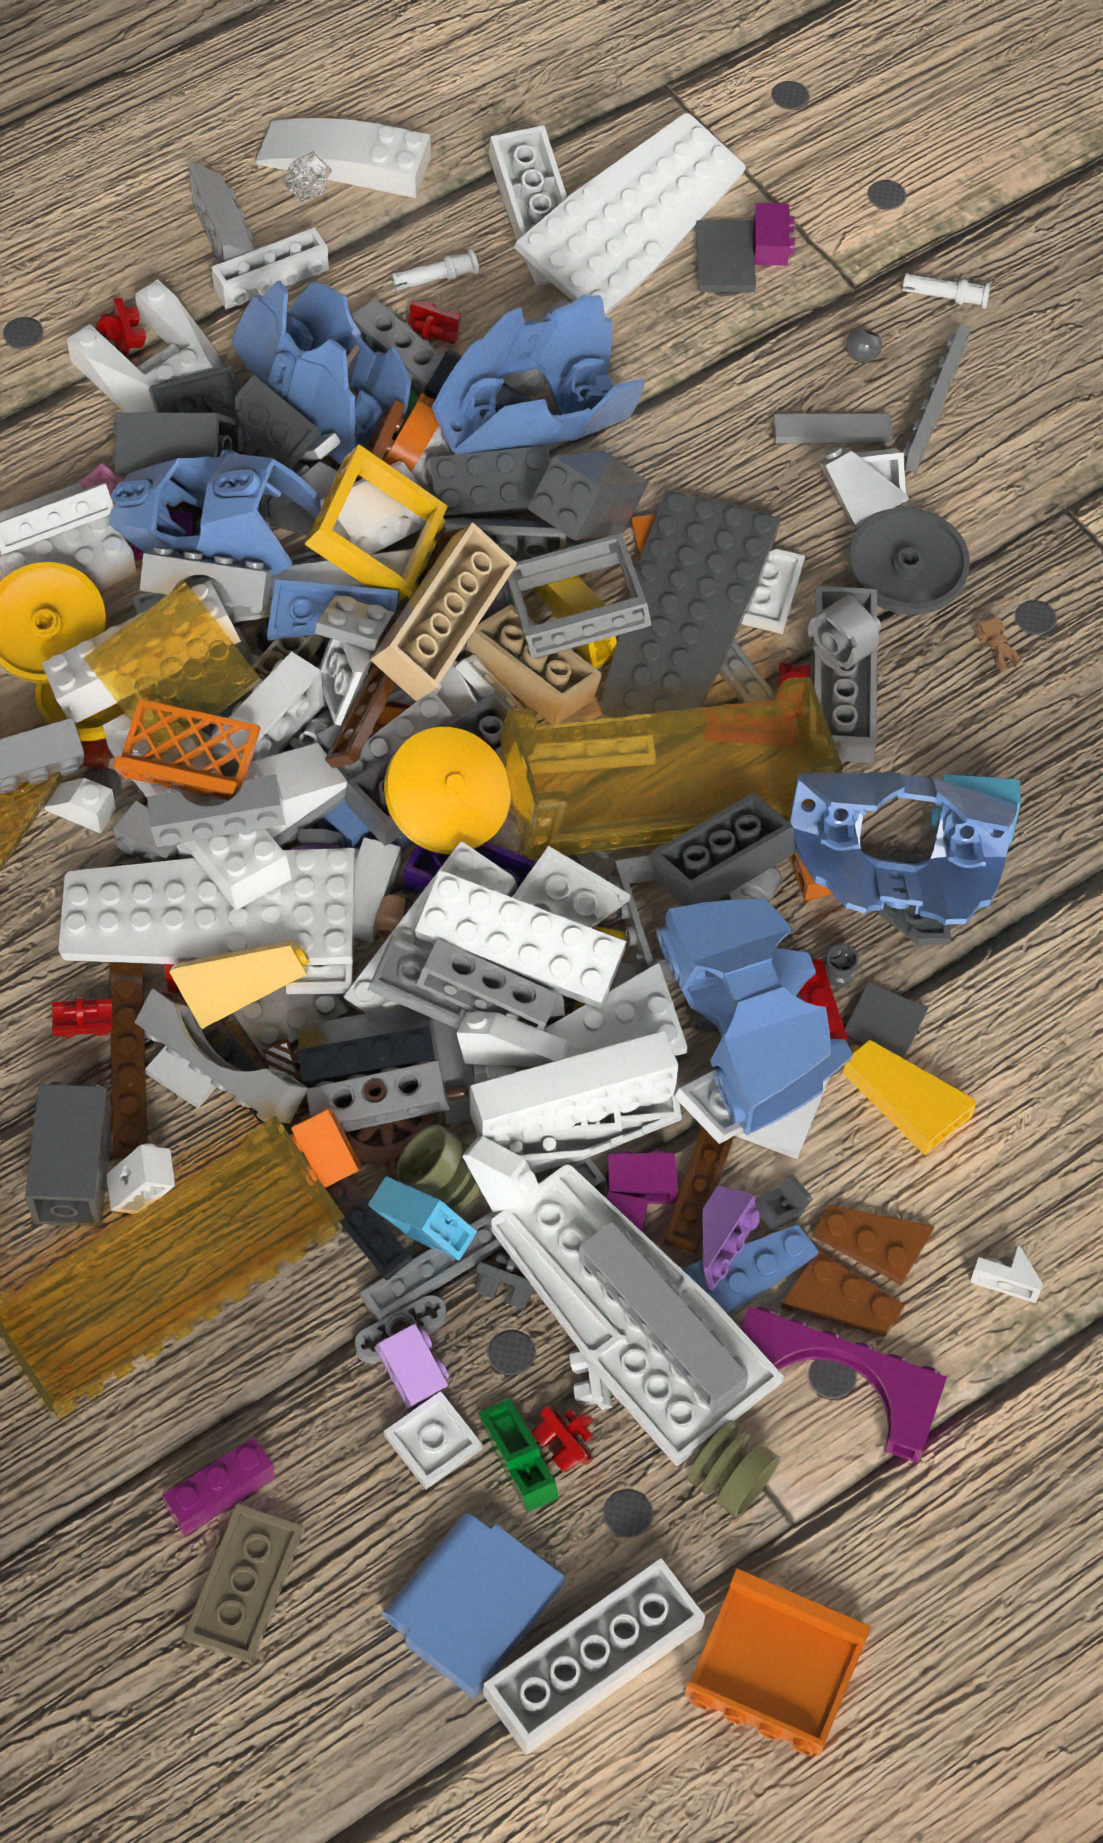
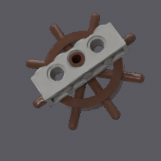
M420 1061L414 1063L413 1066L401 1069L389 1067L383 1069L378 1074L369 1076L356 1074L350 1076L345 1081L336 1083L324 1081L307 1090L310 1116L331 1106L358 1160L372 1165H386L388 1177L396 1181V1169L399 1158L412 1138L424 1128L438 1125L440 1112L450 1110L448 1102L464 1099L468 1096V1089L465 1086L446 1089L443 1071L438 1061ZM409 1085H418V1088L413 1093H404ZM345 1099H352L350 1105L343 1108ZM423 1115L420 1123L411 1119L413 1117ZM396 1124L410 1133V1135L396 1143L393 1125ZM378 1127H380L383 1147L366 1145ZM360 1129L355 1138L347 1132Z

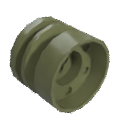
M431 1125L421 1130L408 1143L399 1158L396 1169L398 1182L441 1200L455 1213L468 1206L480 1191L462 1156L470 1146L466 1143H461L454 1134L441 1125Z
M729 1421L703 1445L688 1474L687 1481L694 1486H698L704 1481L702 1485V1492L704 1494H710L717 1487L722 1486L717 1504L734 1517H739L765 1488L779 1465L780 1456L762 1443L746 1452L751 1434L746 1431L737 1436L739 1425Z

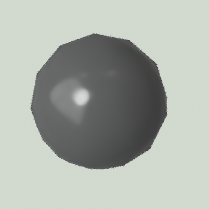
M857 327L848 335L846 349L850 357L855 361L862 363L871 362L881 352L882 339L871 330Z

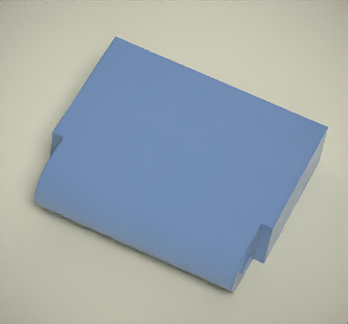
M463 1513L385 1608L382 1615L390 1625L405 1636L406 1647L475 1699L484 1688V1683L492 1678L563 1588L564 1575L495 1524L490 1529L474 1516Z

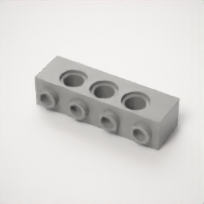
M375 298L351 315L361 332L360 339L374 353L381 352L385 354L395 347L411 379L410 388L418 396L421 393L425 395V388L443 356L438 354L427 340H422L414 333L408 323H403L397 318L390 307L384 306Z
M437 938L416 983V986L471 1012L500 1013L542 1031L559 994L548 990L544 986L537 985L518 976L514 972L507 971Z

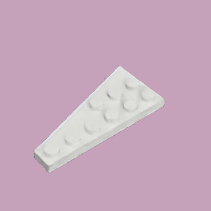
M550 846L547 847L512 896L514 899L590 928L596 926L630 901L631 897L627 892Z
M660 963L609 991L602 1010L586 1004L543 1029L544 1032L568 1041L569 1047L564 1059L661 1031L666 1032L675 1056L687 1053V1044ZM485 1065L488 1080L534 1068L528 1066Z

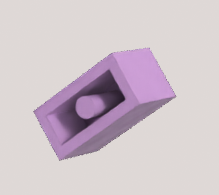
M416 1324L383 1340L374 1347L407 1409L448 1386L446 1379L449 1378L440 1359L435 1361L429 1350L432 1347V1343L428 1334L423 1328L418 1330Z

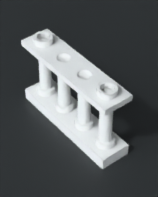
M79 482L1 511L0 554L4 555L110 515L114 505L106 484L101 483L83 490Z

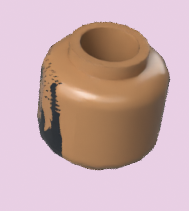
M395 893L394 895H387L382 898L376 914L375 930L383 940H387L414 904L408 895Z

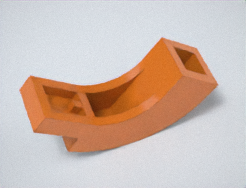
M421 393L395 438L392 449L382 459L385 463L392 465L401 461L412 472L439 426L432 410L435 399Z

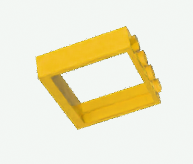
M358 444L344 458L305 541V545L368 588L398 590L399 603L406 596L411 598L418 587V583L415 581L428 564L425 558L432 552L437 543L434 537L440 532L446 522L443 516L448 506ZM357 475H360L426 521L402 577L333 531Z

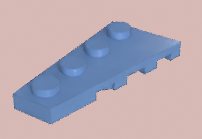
M275 579L267 638L268 640L314 635L318 620L335 595L349 596L358 602L368 605H380L385 610L395 612L394 624L397 616L399 591Z
M797 1224L744 1244L742 1251L736 1254L730 1263L727 1275L720 1279L714 1290L708 1289L703 1260L681 1269L730 1316L816 1257L818 1249Z

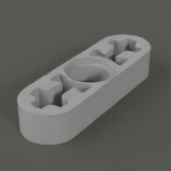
M434 1295L424 1296L363 1329L355 1338L356 1355L365 1363L380 1361L381 1359L377 1351L372 1352L369 1348L364 1349L365 1341L370 1340L372 1343H376L381 1340V1331L385 1330L386 1338L393 1336L391 1327L396 1322H406L409 1326L416 1324L412 1314H415L416 1320L420 1319V1328L418 1330L423 1328L427 1334H430L439 1329L446 1321V1305L444 1301ZM430 1307L432 1311L438 1309L437 1317L434 1319L429 1315L423 1317L425 1315V1308Z

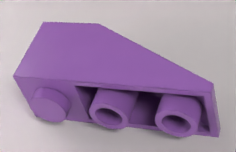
M719 1185L703 1207V1268L709 1290H714L720 1279L727 1275L730 1263L735 1255L742 1251L745 1239L750 1231L757 1227L760 1218L754 1195Z

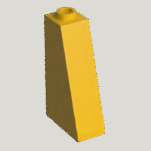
M579 576L534 588L555 619L606 606ZM616 636L577 646L576 648L585 661L596 668L613 659L617 644Z
M294 940L179 962L173 965L169 972L199 1026L203 1029L306 975L309 969L307 964L310 963V959L302 945L297 947Z
M869 1040L862 1047L856 1045L851 1049L853 1057L845 1064L843 1074L924 1155L929 1153L973 1116L977 1102L972 1097L877 1043Z

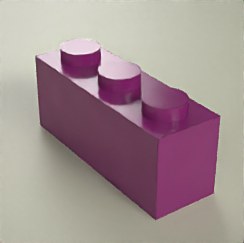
M252 1437L163 1494L166 1510L183 1536L186 1537L275 1479L273 1464L256 1439Z

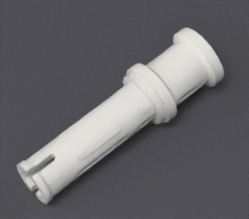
M468 249L467 253L453 257L445 255L442 261L392 273L391 277L394 279L392 282L397 292L439 279L447 278L452 281L456 280V276L468 273L479 274V266L474 250Z
M906 273L903 292L956 300L955 302L959 305L965 302L981 305L983 309H986L991 283L979 285L968 283L967 279L954 282Z

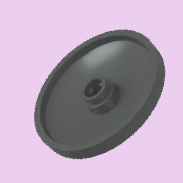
M894 508L877 513L859 527L851 543L848 563L851 577L857 588L877 589V605L879 607L899 614L920 615L931 613L947 606L960 594L969 573L970 556L961 534L942 517L917 508Z

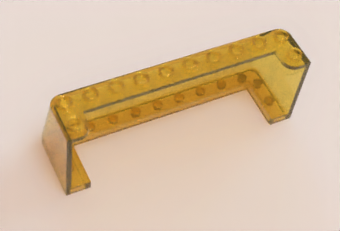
M810 677L789 678L785 680L778 688L774 700H756L750 703L723 704L706 708L695 707L679 711L667 710L661 713L634 714L617 718L605 717L590 721L578 720L555 725L544 724L537 726V717L534 711L517 708L507 711L500 741L520 844L524 856L529 859H540L548 846L563 855L667 843L753 792L789 822L795 785L799 773H842L843 765ZM806 799L802 803L805 805H809L814 801L812 799Z
M275 1115L248 1132L238 1148L15 1292L11 1286L1 1292L0 1350L48 1418L56 1415L58 1420H61L77 1409L76 1407L79 1405L77 1401L84 1396L88 1400L96 1397L106 1389L103 1383L114 1376L118 1381L126 1377L136 1369L133 1363L142 1357H145L147 1361L151 1360L165 1350L162 1345L172 1337L176 1341L181 1340L194 1331L191 1326L193 1323L201 1318L208 1322L223 1311L220 1305L229 1299H232L234 1303L238 1302L252 1292L249 1288L250 1285L259 1279L262 1284L268 1282L280 1273L277 1267L286 1261L293 1265L308 1254L305 1249L316 1242L320 1247L331 1240L341 1230L338 1225L345 1217Z

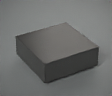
M298 829L297 840L306 844L342 845V833L326 829Z

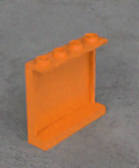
M737 1568L692 1678L687 1684L685 1696L690 1698V1703L700 1709L710 1710V1708L724 1713V1718L734 1724L744 1725V1723L758 1728V1733L768 1739L777 1741L781 1738L792 1743V1748L804 1755L812 1756L815 1753L820 1756L872 1626Z

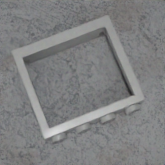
M622 533L516 562V567L507 579L532 659L652 626L647 601ZM620 564L632 597L631 599L539 625H531L521 591Z
M651 855L615 860L612 875L608 876V882L631 895L630 901L617 909L619 918L624 919L626 924L625 938L627 945L632 946L635 953L633 956L635 971L642 973L660 963L665 981L674 980L666 959L657 961L652 959L629 886L631 883L654 880ZM740 887L721 897L720 900L744 898Z

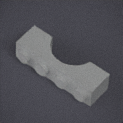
M154 547L153 551L143 553L139 591L171 595L178 591L181 584L192 575H206L217 580L225 588L231 605L263 609L268 606L272 569L263 568V562L246 560L245 565L233 563V558L225 556H215L214 560L202 559V553L184 551V556L172 554L171 548Z
M277 774L244 780L241 789L232 799L215 806L193 804L186 800L180 791L147 797L150 828L156 847L172 846L183 842L206 840L212 837L286 825Z

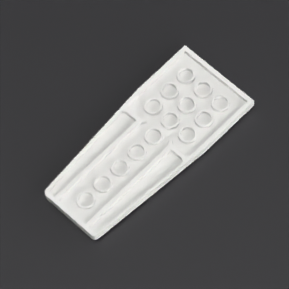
M685 113L569 195L516 241L514 248L572 302L582 295H600L603 299L604 314L607 316L655 272L696 227V220H702L741 178L746 166L691 114Z
M355 849L283 850L287 855L291 880L237 910L234 909L195 858L69 871L65 874L59 937L60 955L62 959L70 961L177 964L179 962L294 940L297 947L302 945L310 959V963L307 965L353 964Z
M564 1165L539 1184V1189L525 1206L503 1210L492 1219L491 1231L598 1376L676 1466L700 1449L723 1425L729 1421H735L783 1382L784 1376L718 1303L572 1166ZM610 1222H613L619 1230L623 1228L630 1234L634 1241V1247L641 1255L645 1253L653 1260L657 1273L664 1280L669 1279L676 1286L680 1299L686 1305H692L699 1312L703 1325L709 1331L714 1330L722 1338L727 1352L732 1357L737 1356L745 1364L748 1370L747 1374L749 1375L746 1388L715 1413L707 1407L579 1260L580 1245Z

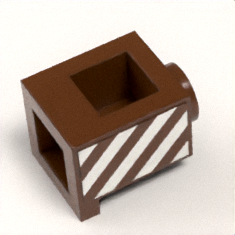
M289 1040L275 1041L269 1048L263 1049L268 1069L286 1072L305 1086L302 1081L298 1050H292Z

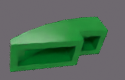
M510 1398L478 1412L492 1447L526 1512L528 1513L558 1499L556 1481L541 1458L538 1445Z

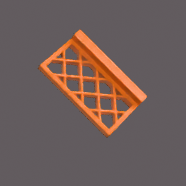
M139 699L121 756H116L113 768L124 778L229 801L239 792L246 779L261 727L257 724ZM145 710L158 712L162 720L146 729L142 723ZM180 717L187 718L191 727L175 736L169 724ZM210 723L216 724L221 733L205 742L199 730ZM166 727L172 738L156 747L149 735ZM239 730L250 732L247 743L235 749L229 736ZM196 733L202 745L186 754L179 742ZM146 738L152 750L141 757L132 755L134 745ZM225 739L232 752L215 760L209 748ZM176 745L182 757L172 763L164 762L160 753ZM206 751L212 763L201 770L194 769L189 760ZM156 756L158 761L152 760V758ZM236 758L240 765L236 778L224 776L220 766ZM216 769V771H217L218 774L211 773V772Z

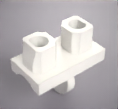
M577 1350L570 1353L572 1371L575 1374L589 1372L590 1379L589 1381L574 1384L575 1400L580 1405L597 1404L602 1410L612 1408L610 1390L581 1351Z

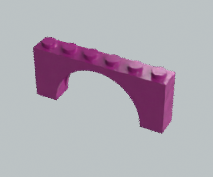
M749 1306L741 1330L778 1371L788 1365L805 1360L833 1361L853 1369L872 1385L885 1408L888 1422V1438L885 1452L915 1463L919 1462L947 1379L946 1376L941 1375L935 1368L929 1366L918 1367L907 1363V1360L899 1355H885L876 1352L868 1344L848 1342L832 1331L821 1332L809 1328L801 1320H787L776 1316L770 1309L764 1307L756 1309Z

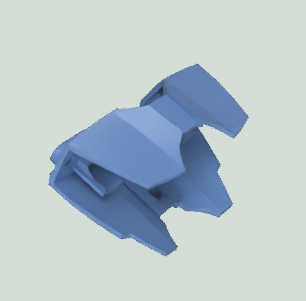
M276 281L263 297L256 295L252 298L236 327L231 344L251 374L258 377L322 431L320 435L330 433L337 435L341 442L328 455L341 465L344 458L358 444L367 450L369 447L367 443L383 413L395 400L405 405L401 415L405 423L411 379L395 347L385 354L381 352L374 353L360 339L361 332L351 317L347 296L329 286L314 281L287 311L288 290L281 281ZM355 344L360 347V352L350 385L356 391V401L354 394L349 389L346 349ZM400 430L397 432V434L393 433V440H395Z
M582 295L576 301L555 309L552 314L547 313L542 323H538L536 320L525 323L526 320L522 315L523 311L519 307L506 312L483 338L470 345L448 376L432 405L435 419L441 427V436L444 441L449 443V447L455 454L548 446L549 444L568 440L573 441L630 418L641 397L644 382L642 379L616 385L612 384L608 376L613 323L610 318L605 317L603 299L600 295ZM533 369L544 373L560 415L554 416L548 410L545 399L504 406L496 413V396L504 383L501 378L508 374Z
M222 450L219 457L177 458L128 473L124 481L119 483L112 492L111 499L115 506L111 510L109 525L145 553L153 551L154 547L171 548L172 554L184 556V551L202 553V559L214 560L215 556H225L233 558V563L245 565L246 560L264 563L263 568L272 569L271 577L291 567L292 561L269 528L270 524L262 518L263 512L259 505L262 495L280 497L282 494L314 516H318L321 505L315 499L317 492L291 469L275 459L240 455L234 451ZM184 501L203 509L200 535L180 537L185 535L186 531L171 520L166 507L167 503L173 507ZM192 575V576H190L189 578L198 579V578H201V577H209V576H206V575Z
M900 772L798 774L789 815V823L793 825L795 850L814 882L827 887L845 908L866 914L870 911L883 910L884 903L897 909L908 908L910 904L914 906L915 914L934 919L943 925L966 924L978 908L990 906L1002 877L1017 813V803L956 786L932 776L931 778L904 775L900 774ZM895 796L897 798L935 802L941 804L942 801L944 804L930 860L909 864L880 860L862 852L860 835L863 815L866 814V810L877 811L885 802ZM806 799H812L814 801L809 805H805L802 803Z
M765 898L703 902L669 909L665 916L666 926L657 928L658 941L674 980L679 982L690 1008L707 1017L719 1029L722 1039L710 1061L714 1068V1077L732 1123H739L744 1133L748 1135L777 1122L823 1093V1082L853 1057V1054L845 1039H830L826 1007L816 1006L796 997L800 989L815 975L816 971L808 952L776 948L792 932V928L780 913Z

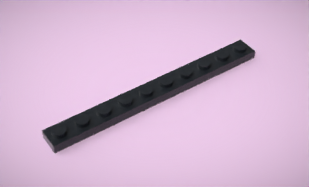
M221 1020L210 1024L202 1030L214 1051L227 1063L243 1071L260 1070ZM248 1108L386 1281L413 1260L376 1212L368 1206L367 1201L347 1177L324 1189L321 1188L319 1182L315 1184L312 1182L305 1168V1165L309 1164L303 1152L298 1153L290 1139V1135L293 1134L291 1127L301 1121L296 1113L291 1123L276 1122L272 1125L257 1117L258 1111Z

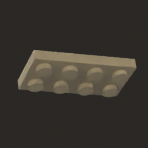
M236 1504L183 1636L184 1641L253 1664L304 1533V1526Z

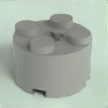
M848 595L813 617L808 625L809 638L814 636L817 645L813 648L825 664L833 669L838 670L843 667L847 670L876 650L879 644V631L882 629V626L876 616L870 615L855 597Z

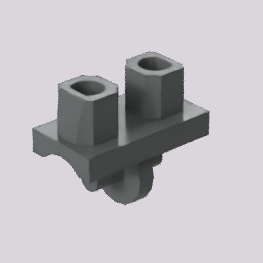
M500 1253L497 1256L496 1263L506 1266V1271L479 1262L476 1272L480 1274L476 1287L477 1293L494 1299L500 1282L512 1285L506 1304L522 1310L525 1309L530 1301L532 1293L537 1295L536 1290L527 1279L515 1275L516 1271L521 1272V1270L511 1257Z

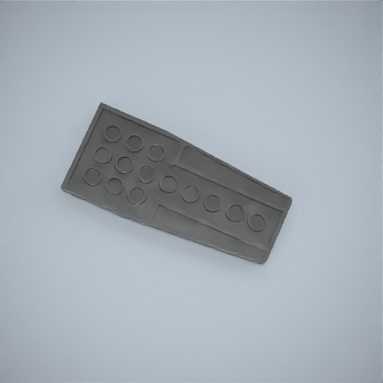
M666 490L636 571L647 601L652 626L619 635L601 699V713L603 715L683 736L691 732L743 622V618L751 605V601L756 594L765 564L780 527V517Z

